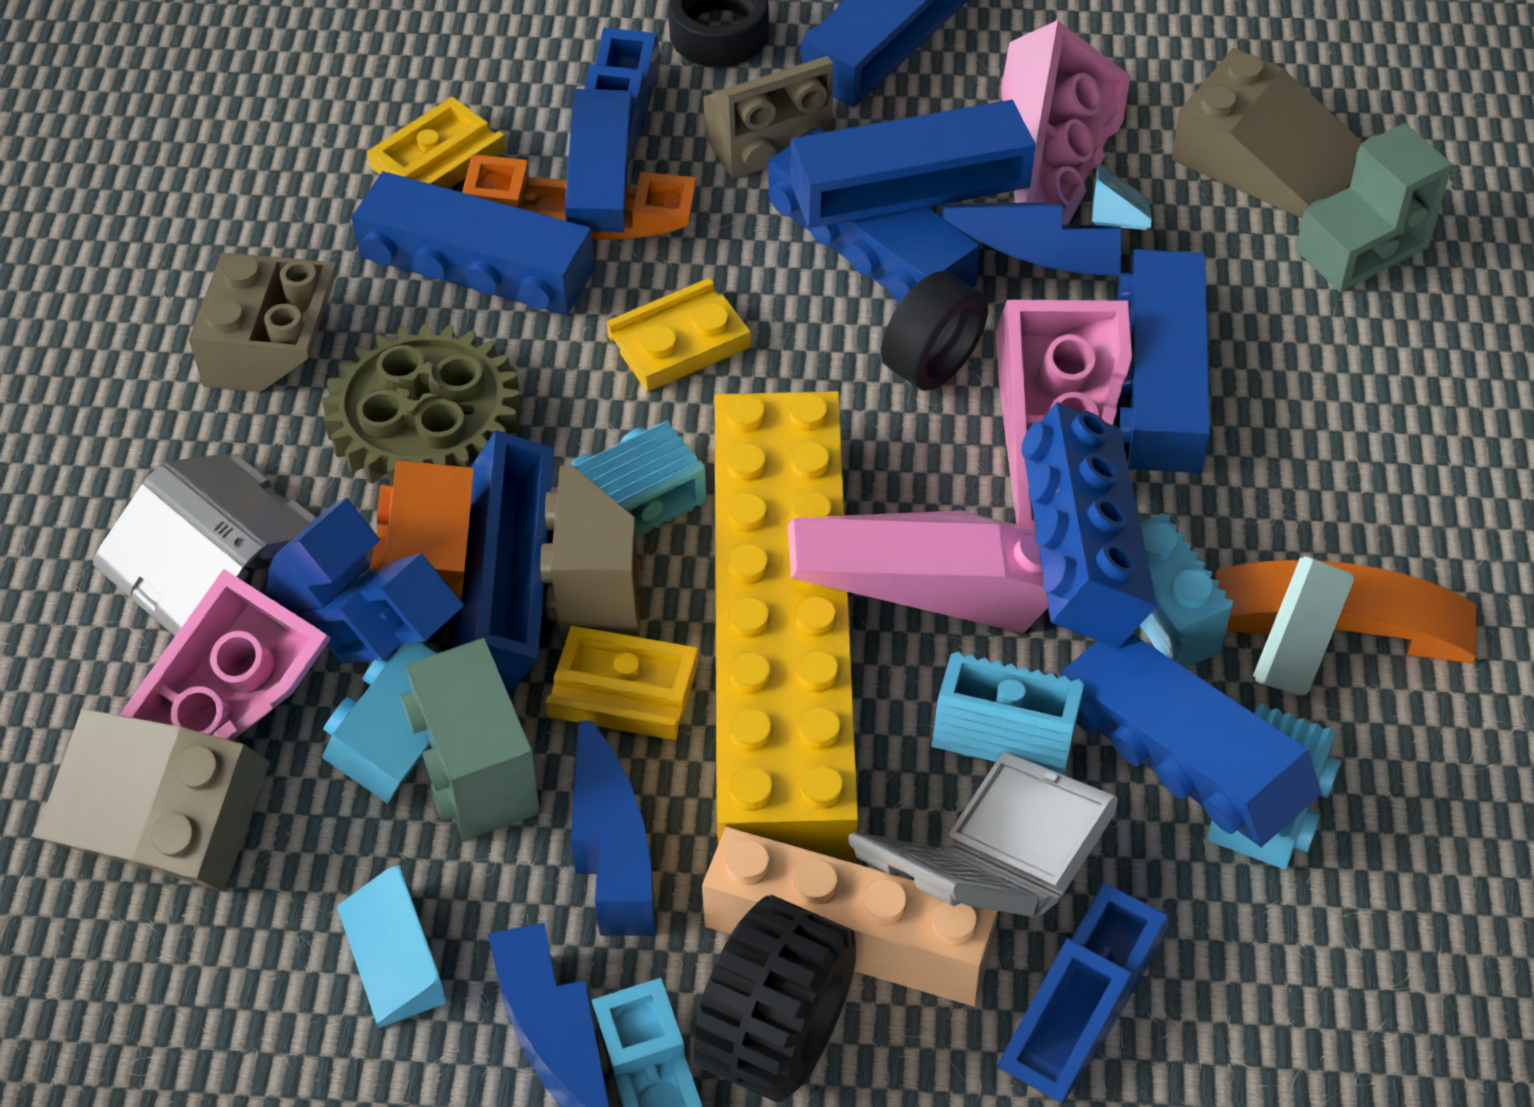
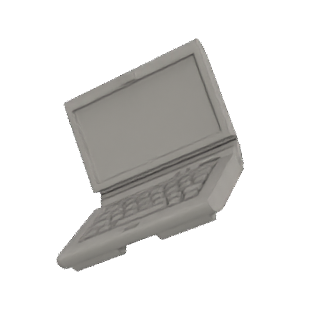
M237 453L234 455L219 454L167 461L156 468L137 490L96 552L93 566L171 634L176 636L223 569L244 581L249 573L244 568L248 563L250 564L258 555L263 560L274 558L287 543L317 517L296 500L289 501L271 487L270 479Z
M1003 752L947 835L955 842L954 846L947 847L941 851L928 845L853 832L849 835V844L855 850V855L858 859L890 875L899 872L908 874L914 878L916 888L952 906L963 903L973 907L1037 917L1038 915H1043L1054 906L1064 894L1112 819L1118 799L1115 795L1010 753Z

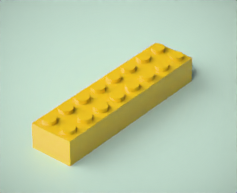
M839 392L714 394L716 805L718 844L725 827H729L855 863L857 862L855 850L849 844V835L853 832H858L848 592L792 579L788 524L793 518L844 516Z

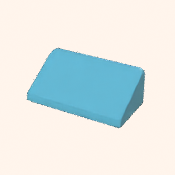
M1097 163L1092 201V222H1094V225L1141 230L1151 228L1150 200L1108 168Z
M399 865L382 872L337 905L378 1028L446 1004L441 980Z

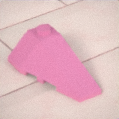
M1058 20L1009 42L1001 91L1003 101L1013 99L1036 144L1030 188L1013 191L1015 203L1057 202L1063 206L1062 225H1069L1086 193L1084 184L1090 171L1096 168L1097 163L1101 164L1106 155L1102 150L1109 136L1118 132L1123 123L1131 76Z
M1007 300L996 326L999 389L1016 525L1036 532L1032 503L1028 495L1029 484L1025 459L1021 451L1023 439L1028 429L1035 422H1041L1056 402L1080 412L1090 411L1098 415L1106 423L1113 425L1122 386L1132 359L1128 301Z
M961 510L793 518L788 524L792 579L1023 634L1048 608L1046 591L1043 588V571L1039 546L1035 538L1036 532L1016 524Z
M223 569L119 715L179 726L233 741L293 694L331 638Z

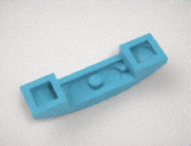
M661 978L591 1000L622 1107H703L684 1054V1042Z

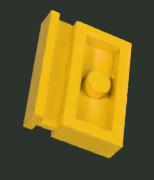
M451 96L369 149L367 154L370 168L379 175L382 171L450 189L466 178L472 154L498 157L507 150L503 133L491 131L488 127V122Z
M710 277L606 321L608 338L611 342H616L620 348V355L647 392L751 348V331L723 294L718 295Z
M571 625L553 678L554 686L551 695L547 696L545 702L547 716L576 723L579 721H593L598 727L676 741L678 725L681 716L684 715L699 664L698 648Z

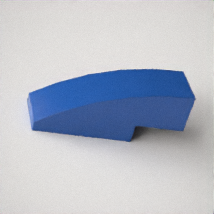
M603 27L596 63L589 65L584 89L631 91L630 162L648 112L661 52L656 33Z
M575 90L568 154L565 215L566 221L590 227L591 231L624 232L628 185L631 91Z
M1057 202L940 204V216L970 237L1009 256L1043 267L1079 274L1120 276L1121 228L1100 225H1062L1063 206Z
M348 498L332 504L274 556L269 567L267 581L268 597L291 612L323 608L371 566L364 557V554L376 545L380 538Z
M419 553L386 564L355 579L325 607L304 610L300 615L306 622L331 638L326 646L340 663L371 662L374 660L383 661L402 643L426 641L456 614L464 604L425 556Z
M579 721L571 824V846L576 874H596L595 906L600 936H656L655 895L651 859L644 821L635 794L613 749L593 721Z
M1103 882L1073 938L1065 940L999 1060L997 1068L1063 1105L1105 1041L1170 928L1168 915Z
M545 923L489 933V943L506 1012L523 1052L544 1087L560 1107H609L585 980L556 986Z

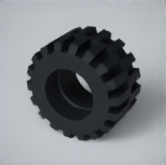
M772 894L770 896L766 895L757 902L733 930L720 953L706 985L694 1028L693 1057L697 1066L774 1102L782 1103L786 1101L803 1085L813 1071L841 1014L856 963V938L854 930Z

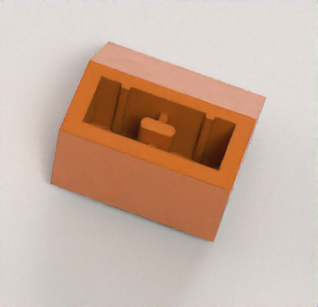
M396 460L393 486L380 485L377 509V536L380 538V541L372 548L370 572L404 557L422 553L461 601L474 468Z

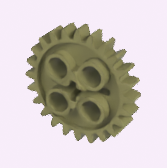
M423 323L418 336H410L404 326L398 327L397 340L392 342L381 334L375 335L377 348L373 351L357 345L354 348L357 363L340 361L338 368L341 378H330L327 380L330 396L322 398L325 412L323 419L328 439L332 440L335 455L337 457L346 456L348 468L351 472L365 467L369 483L373 484L384 474H388L391 486H393L396 460L470 468V464L476 460L495 430L508 434L518 433L517 415L522 414L517 372H511L509 357L507 355L497 356L493 341L478 346L475 331L471 330L460 339H456L453 325L450 324L443 329L440 335H432L429 324Z

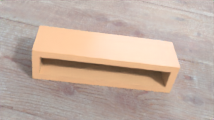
M725 827L702 884L706 928L731 935L744 915L763 897L772 894L854 930L856 938L855 972L975 1007L994 947L998 911L973 907L963 903L952 906L916 888L914 880L890 875L883 871Z

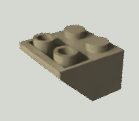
M829 56L741 83L703 97L705 138L731 179L768 168V160L790 146L791 138L805 136L817 127L824 132L832 131L833 62Z
M221 252L189 337L203 387L261 393L309 359L338 272L336 262Z
M560 465L558 492L546 493V529L553 532L551 543H542L540 558L542 583H548L546 594L547 620L558 621L562 647L565 645L571 625L640 637L642 589L635 517L573 465Z

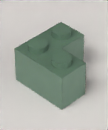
M1406 123L1383 134H1375L1369 137L1364 143L1360 144L1357 151L1350 187L1327 199H1318L1304 210L1296 251L1339 292H1342L1428 248L1452 163Z
M485 638L405 665L411 691L401 694L400 699L412 733L416 734L425 730L432 749L424 751L422 754L432 782L429 783L430 791L442 822L454 818L464 842L540 814L532 750Z

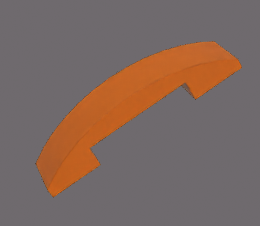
M472 154L462 193L566 221L565 198L567 180L529 176L528 160ZM640 172L637 187L627 186L624 232L592 231V239L618 240L642 238L672 232L689 226L696 189V177Z
M1299 560L1254 562L1217 569L1215 580L1219 581L1218 589L1226 590L1225 598L1234 600L1227 630L1269 636ZM1321 561L1350 572L1354 576V582L1335 630L1407 639V655L1473 664L1476 657V604L1442 586L1399 572L1351 563Z

